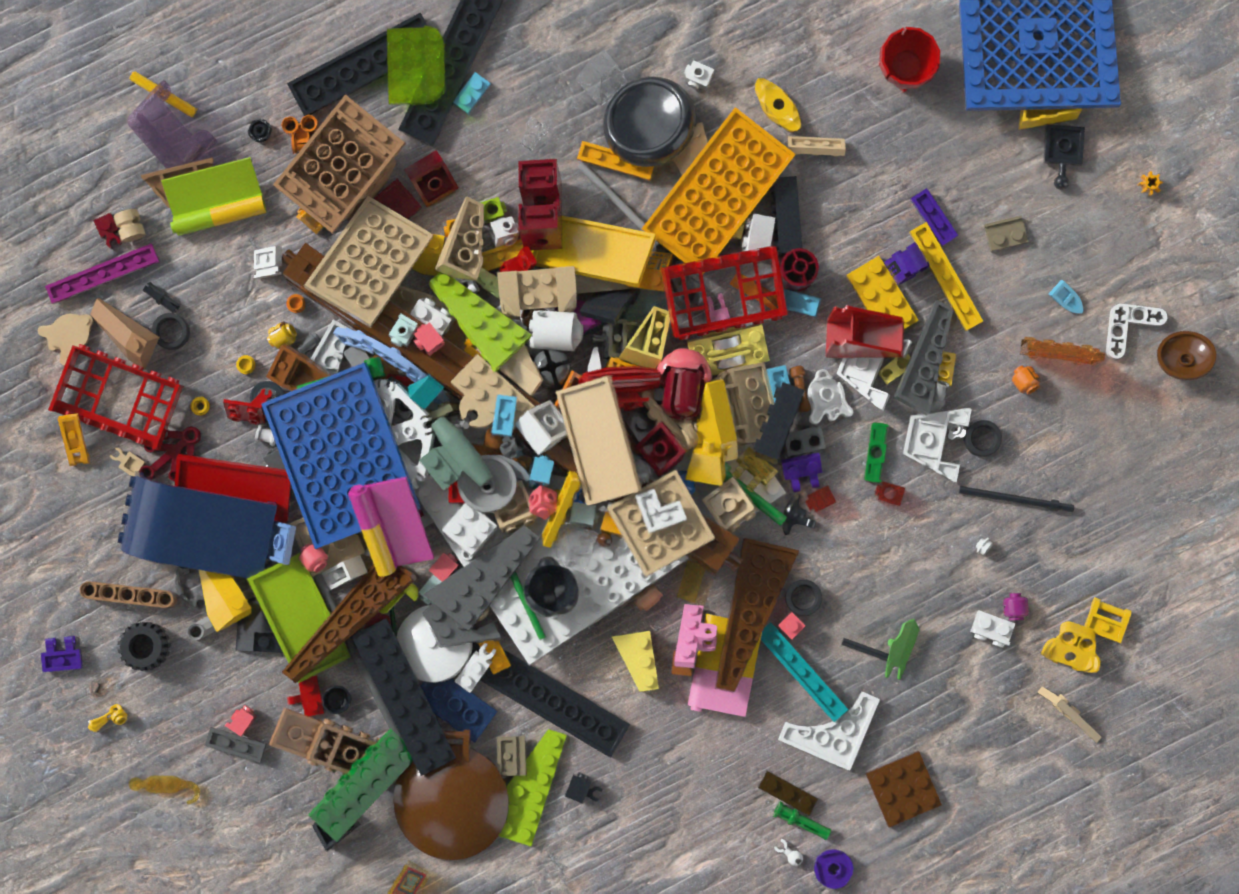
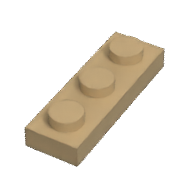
M788 136L787 148L796 155L845 156V139Z

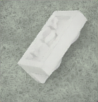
M978 610L970 632L974 633V637L985 641L988 638L993 640V645L1003 648L1004 645L1010 646L1011 642L1009 641L1015 623Z

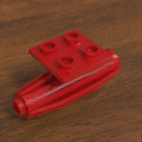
M640 366L606 367L585 372L579 378L580 385L611 376L619 409L624 408V411L643 407L644 403L649 402V397L641 398L638 392L658 388L661 382L658 369Z

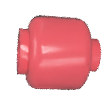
M308 543L301 548L299 560L307 571L317 573L326 567L328 556L321 547L315 549L313 544Z

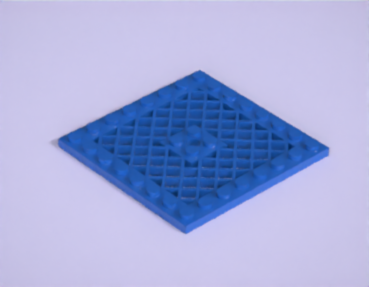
M959 0L966 111L1120 107L1121 99L1112 0H1091V4L1087 0H1077L1079 3L1075 7L1068 0H1057L1060 3L1056 7L1049 2L1050 0H1038L1041 4L1037 8L1030 3L1031 0H1019L1022 4L1018 8L1011 3L1013 0H999L1003 3L999 9L992 3L994 0H980L984 4L981 8L979 7V0ZM1082 5L1089 10L1086 15L1078 10ZM1025 6L1032 11L1029 16H1026L1021 11ZM1044 6L1051 11L1048 16L1040 11ZM1062 6H1065L1070 11L1066 16L1059 11ZM987 7L994 12L991 17L983 12ZM1006 7L1013 12L1009 17L1002 12ZM1054 14L1061 19L1058 24L1056 18H1051ZM1073 14L1080 19L1077 24L1069 19ZM1091 14L1093 16V22L1090 19H1088V17ZM1016 15L1021 18L1018 19L1017 24L1012 20ZM997 16L1004 20L1000 26L993 21ZM980 17L985 21V23L982 26L980 22ZM1083 22L1090 27L1087 33L1079 27ZM1064 23L1072 28L1068 33L1060 28ZM1007 24L1014 29L1011 34L1003 29ZM988 25L995 29L991 35L984 30ZM1074 31L1082 37L1078 42L1071 37ZM1093 31L1094 39L1091 36H1089ZM998 33L1006 38L1002 43L994 38ZM1017 33H1018V41L1014 38V36H1015ZM1040 34L1043 40L1037 41L1033 38V35ZM1058 34L1063 37L1059 42ZM981 35H983L986 38V40L983 43ZM1084 40L1092 45L1088 50L1081 45ZM1065 41H1068L1073 46L1069 51L1062 46ZM989 42L997 47L993 52L985 47ZM1008 42L1016 47L1012 52L1005 47ZM1075 49L1083 54L1080 59L1072 54ZM1094 49L1096 52V57L1093 54H1091V52ZM999 51H1002L1007 56L1003 61L996 56ZM1018 51L1020 57H1025L1022 61L1015 56ZM1059 51L1064 54L1060 60L1056 57ZM983 53L988 56L984 61H983ZM1037 56H1044L1041 60L1037 58ZM1086 57L1093 62L1090 68L1082 62ZM1048 58L1055 63L1051 69L1044 64ZM1066 58L1074 63L1071 68L1063 63ZM991 59L998 65L994 70L987 65ZM1010 59L1017 64L1013 70L1006 65ZM1028 59H1031L1036 64L1032 69L1025 64ZM1077 66L1085 72L1081 77L1073 71ZM1096 66L1097 74L1092 71ZM1020 67L1027 72L1023 78L1016 73ZM1039 67L1046 72L1043 77H1040L1035 72ZM1058 67L1066 72L1062 77L1054 72ZM1001 68L1008 73L1004 79L997 74ZM984 70H985L987 73H989V75H988L985 79H984ZM1068 75L1076 81L1072 86L1064 80ZM1087 75L1095 80L1091 86L1083 80ZM1011 76L1019 82L1015 87L1007 82ZM1030 76L1037 81L1034 86H1031L1026 81ZM1049 76L1057 81L1053 86L1045 81ZM992 77L999 82L995 88L988 83ZM1078 84H1080V85H1081L1082 87H1084V88H1075V87H1076ZM1022 85V86H1024V87L1027 88V89H1018V88Z

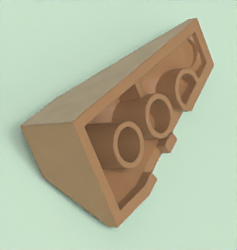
M97 298L90 315L126 358L132 363L144 367L143 370H145L159 337L100 298Z

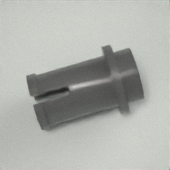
M315 332L310 333L309 337L298 345L297 348L306 355L312 348L319 345L321 339Z

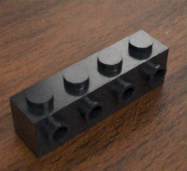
M784 382L781 388H776L774 393L775 403L774 405L770 404L767 415H769L768 421L763 422L760 429L762 436L760 440L756 439L753 450H756L755 457L777 465L803 399L804 389Z

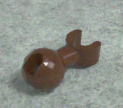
M586 526L584 528L592 536H582V540H595L604 548L612 544V536L609 533L603 532L598 534L591 527Z

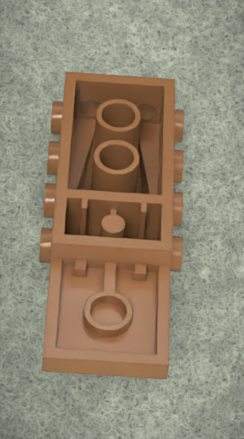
M284 708L269 745L306 758L308 760L307 763L318 766L320 764L325 766V769L336 773L337 770L343 772L342 775L352 769L351 767L358 759L361 760L366 750L371 745H375L381 738L377 737L375 740L370 738L371 735L366 732L360 731L359 734L355 733L353 728L346 725L341 727L330 719L325 718L324 721L317 720Z

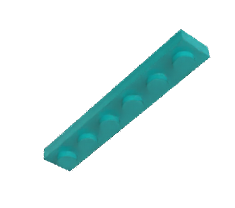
M771 622L764 627L761 641L833 722L849 710Z

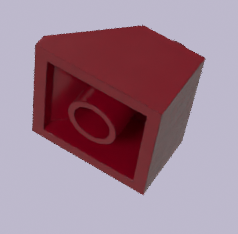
M437 150L404 169L426 207L459 189Z

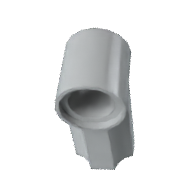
M207 616L191 624L187 628V635L190 639L199 641L216 630ZM196 626L201 628V635L199 637L192 635V630Z

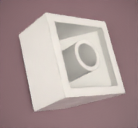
M550 400L528 410L515 423L520 433L527 439L538 455L549 450L568 436L563 416Z

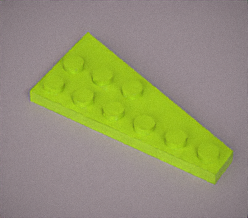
M439 272L430 280V288L439 300L445 303L449 309L448 312L457 319L460 328L472 344L477 346L481 356L489 362L494 373L531 339L529 332L454 278Z
M548 729L526 759L527 776H514L507 785L509 809L505 825L499 834L500 837L532 846L567 734Z

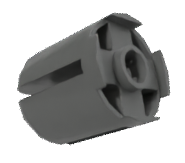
M548 349L549 353H544L543 350L534 358V362L544 380L541 386L549 390H559L564 387L571 373V364L567 355L561 350ZM550 366L557 368L555 371L556 376H552L551 372L547 371Z

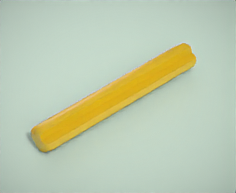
M133 71L129 79L186 115L194 117L197 109L138 72Z

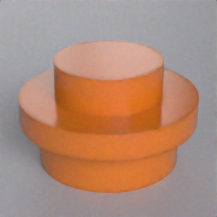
M293 294L287 299L286 305L292 313H300L305 309L306 301L301 295Z

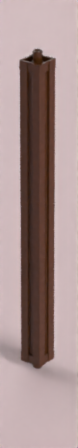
M307 243L302 246L297 255L290 249L285 252L287 255L283 254L282 263L287 265L283 275L289 285L355 330L362 331L366 336L379 341L389 348L394 347L399 350L401 356L414 364L424 374L432 376L438 383L444 386L443 389L461 402L464 395L451 384V381L474 357L443 336L441 337L445 345L431 356L424 349L420 350L414 343L416 340L415 336L407 348L403 345L401 347L391 342L389 333L398 321L400 314L418 323V327L424 323L389 300L370 328L304 288L310 276L325 257L323 254ZM401 328L399 330L400 334H404L406 332V329ZM510 383L535 407L541 405L537 400ZM516 427L512 431V435L520 437L524 445L537 454ZM568 436L549 450L539 454V456L551 458V461H554V466L567 475L569 471L576 472L578 475ZM649 478L647 483L640 485L641 489L655 481ZM631 494L606 500V502L613 505ZM701 513L715 539L685 556L714 576H716L723 564L735 572L743 561L741 557L732 552L740 539Z

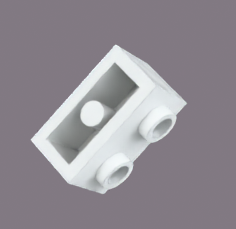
M750 214L746 218L744 229H746L745 236L741 240L742 252L771 246L775 223L774 217Z
M430 298L419 299L410 315L425 325L430 322L438 334L441 336L446 335L456 318L451 316L447 309L437 307L435 305L436 302Z

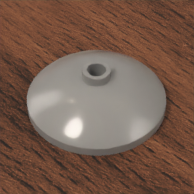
M483 455L481 457L493 477L484 485L479 486L462 471L458 479V491L462 500L470 508L480 512H494L502 509L512 500L516 491V476L512 467L503 459L492 455ZM486 485L491 486V489L485 490L484 487Z

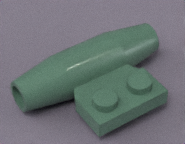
M442 416L431 425L442 446L433 448L419 461L443 491L460 478L462 471L479 486L484 485L493 477L481 455L464 434L448 419Z

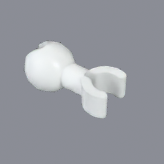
M781 839L786 850L778 849L776 846L774 849L777 852H783L788 857V862L792 866H799L803 861L802 854L799 851H792L787 847V842ZM796 859H801V863L797 864Z

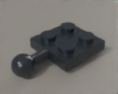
M1046 125L1043 163L1059 164L1058 176L1054 180V186L1058 190H1065L1069 186V179L1066 177V166L1083 165L1085 127Z

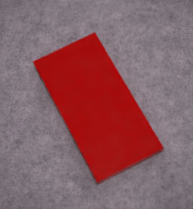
M183 454L177 455L175 486L267 503L268 501L276 502L277 509L274 521L288 524L291 483L285 469Z

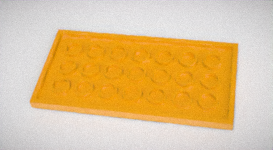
M735 107L641 230L655 234L657 237L656 241L684 263L717 257L796 154Z

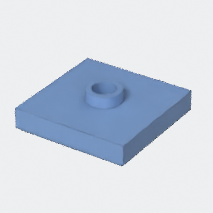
M274 521L266 559L289 565L296 526Z

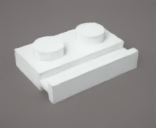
M274 246L254 251V270H256L254 278L261 279L282 275V272L279 271V266H282V247Z

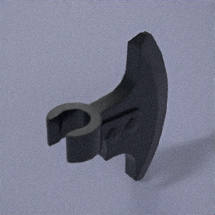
M796 493L785 507L784 515L787 518L782 523L784 535H789L792 527L796 524L815 529L817 521L805 518L807 510L799 506L801 497L799 493Z

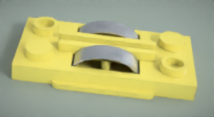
M762 324L743 328L730 327L727 328V331H713L703 337L687 340L688 349L695 350L706 358L712 375H718L735 367L770 361Z

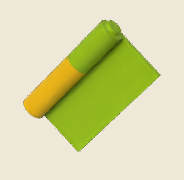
M251 157L161 180L173 215V222H170L171 229L178 236L267 213L266 204Z

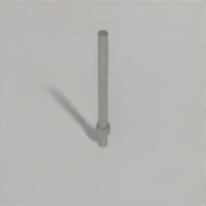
M581 162L578 168L642 231L641 228L645 223L584 162Z

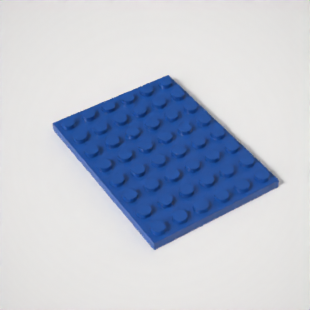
M367 362L262 403L315 549L362 532L348 495L351 488L356 485L364 486L406 477L417 509H421Z

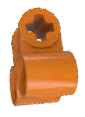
M290 116L283 119L281 126L284 132L292 137L293 154L300 152L311 138V135L320 127L319 122L314 116H304L301 119V123L296 118ZM314 121L315 126L312 129H306L307 122ZM289 123H296L294 130H287Z

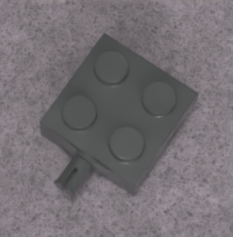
M618 319L616 325L603 322V334H592L591 338L593 339H591V342L602 343L603 359L619 358L642 322H630L623 319Z

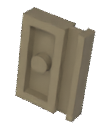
M1022 215L984 224L990 252L1028 243Z
M526 736L497 737V765L501 776H527Z

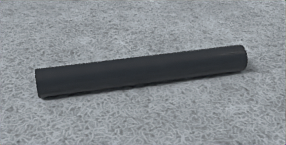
M847 638L842 640L841 645L885 661L888 660V653Z

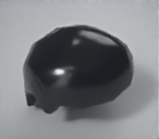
M340 685L328 687L321 699V703L327 712L338 715L348 710L352 701L349 691Z

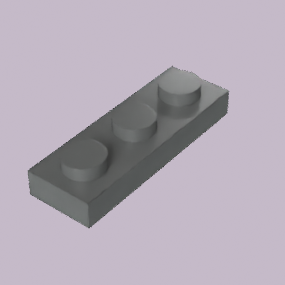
M210 727L205 743L206 747L259 763L262 761L267 743L214 727Z

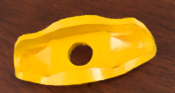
M758 78L755 83V93L766 116L786 131H798L802 125L794 101L776 84L764 78ZM777 99L784 102V107L780 110L775 109L773 106V102Z

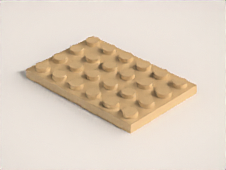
M367 196L310 276L304 288L371 328L432 240L433 234Z

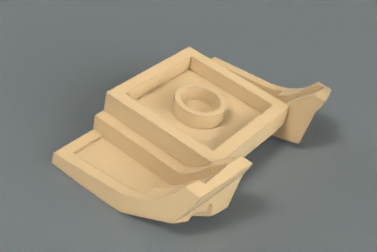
M574 266L497 272L502 314L510 319L521 320L520 310L558 307V312H573L576 308L577 293Z

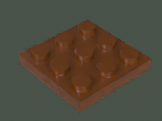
M919 751L865 773L888 828L942 805Z

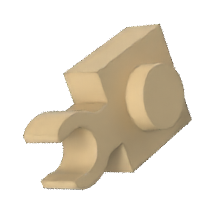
M115 448L120 453L117 458L110 455L113 460L121 462L119 468L130 476H134L135 471L139 472L140 468L146 464L144 460L130 451L125 455L120 448Z

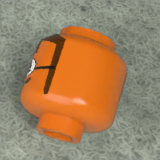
M1022 365L1014 370L1015 374L1012 377V382L1020 393H1027L1029 395L1040 387L1041 379L1032 366L1024 367Z

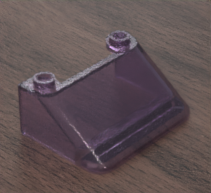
M163 80L129 115L128 125L167 169L195 162L218 141L207 130H200L192 136L165 105L164 102L171 95V87Z

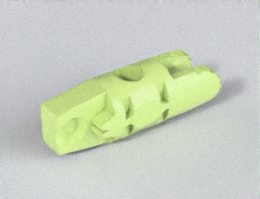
M481 268L476 282L492 295L499 298L498 277Z

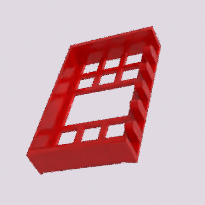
M775 246L661 268L672 335L676 338L678 337L679 340L688 339L692 334L704 336L709 334L708 331L716 330V332L727 331V327L731 326L743 328L746 326V323L751 322L753 325L762 324L765 319L770 318L771 321L781 320L782 316L788 315L777 248ZM770 259L772 273L759 275L757 262ZM753 263L755 276L742 279L739 265ZM735 266L743 316L711 322L703 272ZM698 274L700 287L687 290L685 276ZM681 277L683 291L672 293L670 279ZM773 277L775 291L762 293L760 279ZM756 280L758 294L745 297L743 283ZM701 292L704 305L690 308L688 294ZM684 295L686 309L675 311L673 297ZM776 295L778 309L765 311L763 297ZM759 298L761 312L748 314L746 301ZM704 309L707 323L693 326L691 312ZM687 313L689 327L678 328L676 315Z
M79 344V347L72 345L48 410L62 415L78 413L79 420L82 423L95 426L101 430L114 433L120 437L160 451L180 394L184 388L183 385L179 384L180 380L168 377V380L161 378V373L153 370L150 373L143 371L144 367L134 363L131 367L125 364L126 360L118 357L112 360L107 358V353L97 350V353H93L90 351L91 347ZM79 354L91 358L87 371L74 367ZM96 360L108 364L104 378L91 373ZM113 366L144 377L126 425L95 413ZM72 371L85 375L81 388L68 384ZM89 377L102 381L98 394L85 390ZM148 379L161 383L156 397L144 393ZM165 385L174 388L169 402L160 399ZM66 388L79 392L74 405L61 401ZM83 394L96 398L91 412L78 407ZM142 396L154 400L150 414L137 410ZM159 402L168 405L163 419L154 416ZM135 413L148 417L143 431L131 427ZM152 419L161 422L157 436L147 433Z

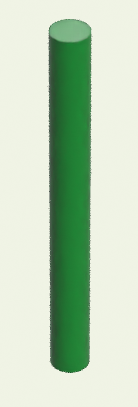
M515 571L510 579L539 640L546 638V635L535 612L526 603L524 588Z

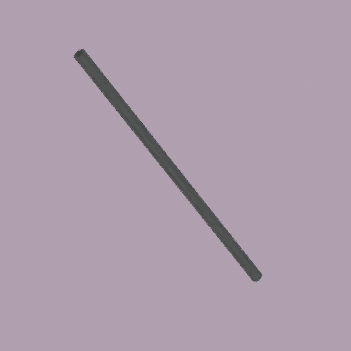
M318 574L313 577V580L330 613H332L338 605L322 574ZM350 636L345 643L389 729L391 728L402 739Z

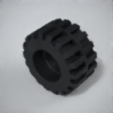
M152 622L134 623L127 627L125 632L120 635L121 641H118V645H120L118 653L122 655L120 659L125 661V665L132 667L133 670L146 671L157 668L166 661L165 657L169 656L168 648L171 647V643H168L169 636L165 634L166 631L161 629L158 624H153ZM140 635L149 636L154 644L153 652L147 658L140 657L135 651V642Z

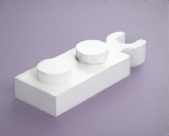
M487 643L483 644L479 652L476 651L455 680L457 684L470 693L492 663L488 659H491L496 653L495 649L491 653L486 652Z

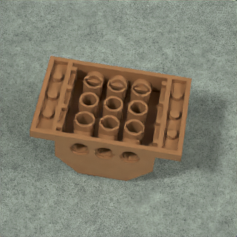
M345 94L273 185L334 234L345 219L348 221L352 219L367 196L374 198L389 180L397 163L394 158L406 143Z

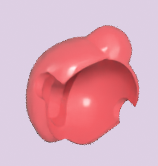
M676 349L665 356L657 367L660 372V384L662 386L665 384L667 371L669 372L671 367L686 368V371L697 373V370H700L705 374L704 388L706 383L712 381L709 363L702 354L695 350Z

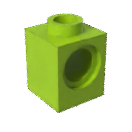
M499 197L480 202L484 204L483 225L505 217L504 213L507 212L504 201L500 202ZM496 206L498 208L497 213L489 214V207Z

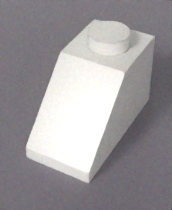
M359 555L324 571L322 575L329 590H332L368 572Z

